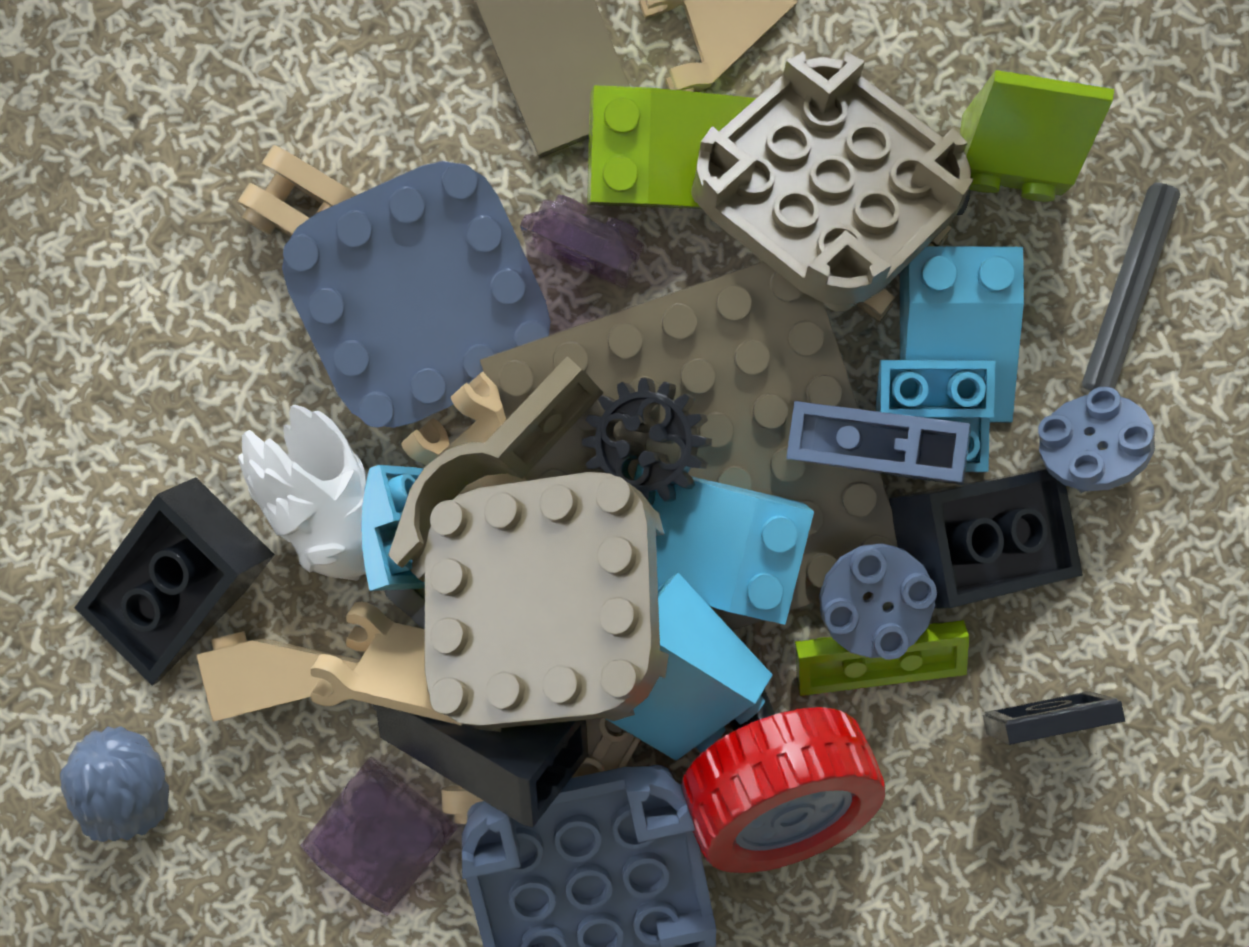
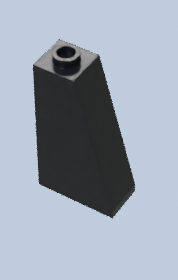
M373 704L377 714L380 738L519 823L529 827L536 825L589 755L586 720L501 728V732L480 730L464 724L457 725Z

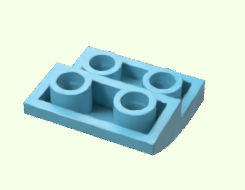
M880 360L876 411L970 423L971 435L965 472H989L990 418H994L996 361Z
M377 465L369 468L363 497L361 532L364 566L370 591L425 589V582L419 580L410 570L412 569L413 562L411 559L401 568L388 556L410 488L424 468Z

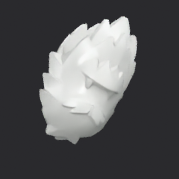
M292 405L289 411L290 425H284L283 430L289 454H286L270 438L263 442L250 430L242 435V454L238 456V460L249 488L248 491L251 498L261 508L276 535L281 536L293 545L299 556V564L303 569H306L309 573L313 571L333 578L357 581L361 575L366 574L361 532L362 505L367 481L366 471L358 455L353 453L345 436L329 417L320 411L311 412L305 407Z

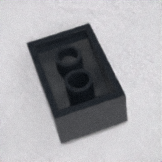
M1047 469L889 498L897 547L904 549L924 566L930 579L933 580L937 590L934 609L954 608L1083 576L1067 487L1050 475Z
M195 477L155 496L74 608L153 686L174 667L248 590L275 554Z

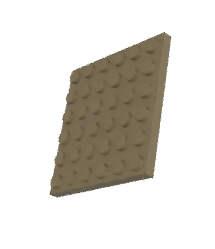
M764 261L480 359L484 373L498 388L506 420L567 356L604 392L602 395L615 400L619 399L617 384L621 382L629 383L635 392H638L640 378L652 379L655 384L656 393L664 381L675 384V400L683 394L692 395L695 401L688 412L690 415H706L708 421L697 428V433L699 436L712 439V445L698 448L697 456L705 460L708 465L706 469L691 468L688 472L690 476L803 502L814 511L789 611L819 601V594L825 575L836 561L846 553L859 546L880 543L897 547L892 509L880 473L786 458L794 401L858 409L824 302H820L800 291ZM598 399L525 475L526 481L584 472L605 473L603 469H587L586 463L591 458L597 456L595 448L582 445V439L595 436L597 429L586 421L587 416L595 415L602 417L605 412ZM658 404L650 411V417H652L655 425L661 424L665 419L666 413L664 407ZM623 420L614 426L613 434L617 441L638 442L644 446V451L664 453L668 456L671 464L676 463L681 456V449L676 442L673 444L660 443L652 440L649 437V433L627 430ZM638 459L632 460L628 467L629 475L633 479L637 464H640ZM711 607L732 631L762 621L761 619Z

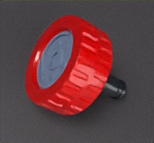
M764 689L761 696L765 703L761 709L741 725L735 719L732 720L730 724L733 732L712 744L693 761L683 777L681 788L695 827L693 831L704 858L713 867L730 873H756L795 864L843 842L864 827L876 815L884 802L886 785L868 741L857 721L850 715L837 709L824 707L802 708L775 714Z

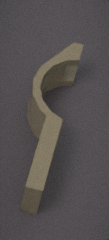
M567 356L485 443L470 442L447 449L425 466L410 488L388 556L401 568L411 559L413 561L412 569H410L411 572L419 580L425 582V550L429 529L431 528L430 516L434 507L442 501H452L467 485L487 475L507 473L523 478L604 392Z

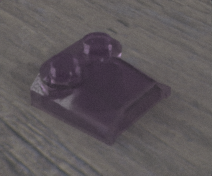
M560 194L557 195L555 201L543 200L538 212L524 215L520 228L526 246L627 290L635 272L636 264L645 246L636 238L639 232L637 228L613 217H608L606 223L586 214L588 208L585 205Z
M371 756L347 783L344 790L300 846L321 870L362 903L388 916L459 826Z

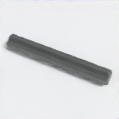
M1155 182L1147 190L1082 381V386L1090 392L1098 387L1115 389L1180 198V191L1171 185Z

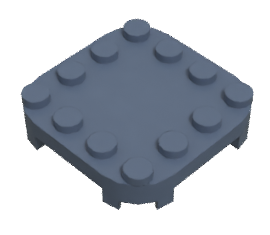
M438 161L421 165L334 206L317 212L296 228L283 249L282 271L288 293L335 390L351 413L361 418L370 427L378 428L384 426L394 428L415 423L454 405L451 396L464 384H469L481 372H484L480 359L549 335L551 321L546 300L499 196L484 176L466 164Z
M662 765L622 767L571 778L534 827L519 823L485 801L472 805L468 810L467 823L462 832V879H466L483 947H716V924L700 847L693 833L695 827L681 785L673 779L671 771Z

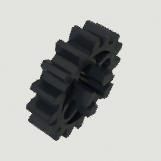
M640 378L638 392H635L629 383L621 382L617 384L619 399L615 400L604 395L598 398L601 407L605 410L602 417L588 415L586 421L591 426L597 428L595 436L582 439V445L595 448L597 455L586 463L587 469H603L605 473L623 478L639 490L650 505L654 504L656 492H658L664 502L676 500L674 485L678 484L685 489H692L695 483L688 472L691 468L706 469L708 465L705 460L697 456L698 448L712 445V439L699 436L697 433V428L705 424L708 419L704 414H689L688 411L695 401L692 395L683 394L676 400L674 399L676 393L675 384L664 381L656 393L654 381L649 378ZM661 404L665 409V419L661 424L655 425L652 417H650V411L654 406ZM623 420L627 430L649 433V437L652 440L660 443L673 444L676 442L681 449V456L676 463L671 464L668 456L664 453L644 451V446L638 442L617 441L613 434L614 426ZM638 459L640 466L644 470L641 477L634 480L629 475L628 467L632 460Z

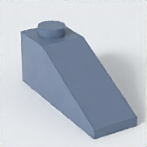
M794 401L786 458L905 478L964 485L971 425L970 423Z

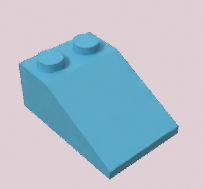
M927 246L899 273L900 360H995L994 418H990V423L1013 422L1024 307L1023 247Z
M637 464L634 480H637L643 474L644 468L640 464ZM692 477L695 483L692 489H685L678 484L674 485L676 491V500L664 502L658 492H656L654 504L651 506L659 512L664 535L656 536L658 588L678 572L711 607L786 625L814 511L803 502Z

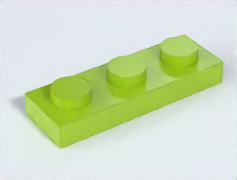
M961 620L929 624L919 639L912 646L908 647L904 655L890 660L882 657L869 658L850 653L832 637L795 641L796 677L800 696L967 675L969 634L965 622Z

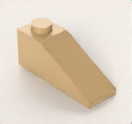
M245 631L211 639L213 651L197 654L213 722L311 697V692L320 679L325 680L312 677L310 674V669L319 655L328 654L338 657L352 670L355 669L360 659L263 638L247 642Z

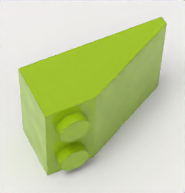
M995 70L962 114L959 134L967 141L964 152L971 167V179H973L970 190L996 193L1000 191V186L1021 189L1022 198L1039 202L1054 201L1055 195L1062 196L1074 186L1113 102L1115 89Z
M594 85L590 92L587 205L702 209L694 201L691 193L701 141L712 126L720 131L756 98L650 87Z

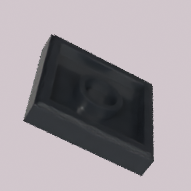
M1085 691L986 711L985 715H983L987 735L1011 745L1125 722L1122 702L1117 700V698Z

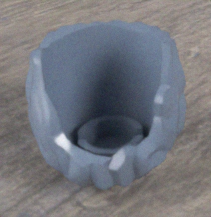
M108 726L103 731H91L81 742L76 743L68 757L67 764L60 772L61 791L66 800L67 808L72 812L74 819L80 824L83 834L89 836L93 841L105 842L108 839L116 841L120 838L130 840L136 834L145 835L149 829L156 827L164 819L165 813L169 809V785L165 780V770L159 753L154 751L144 736L126 730L121 726L115 729Z

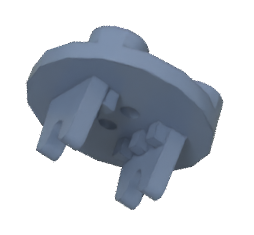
M1098 387L1093 389L1088 395L1064 403L1050 416L1045 417L1038 426L1039 452L1048 473L1063 485L1078 489L1080 493L1110 490L1130 482L1146 469L1155 452L1154 425L1146 411L1130 399L1120 397L1119 392L1110 387Z
M883 543L859 546L841 556L825 575L819 594L821 618L831 637L850 653L869 658L897 659L904 655L908 647L912 646L928 628L935 607L937 590L924 566L904 549ZM871 592V597L868 600H863L864 593ZM891 602V607L888 610H883L884 603Z

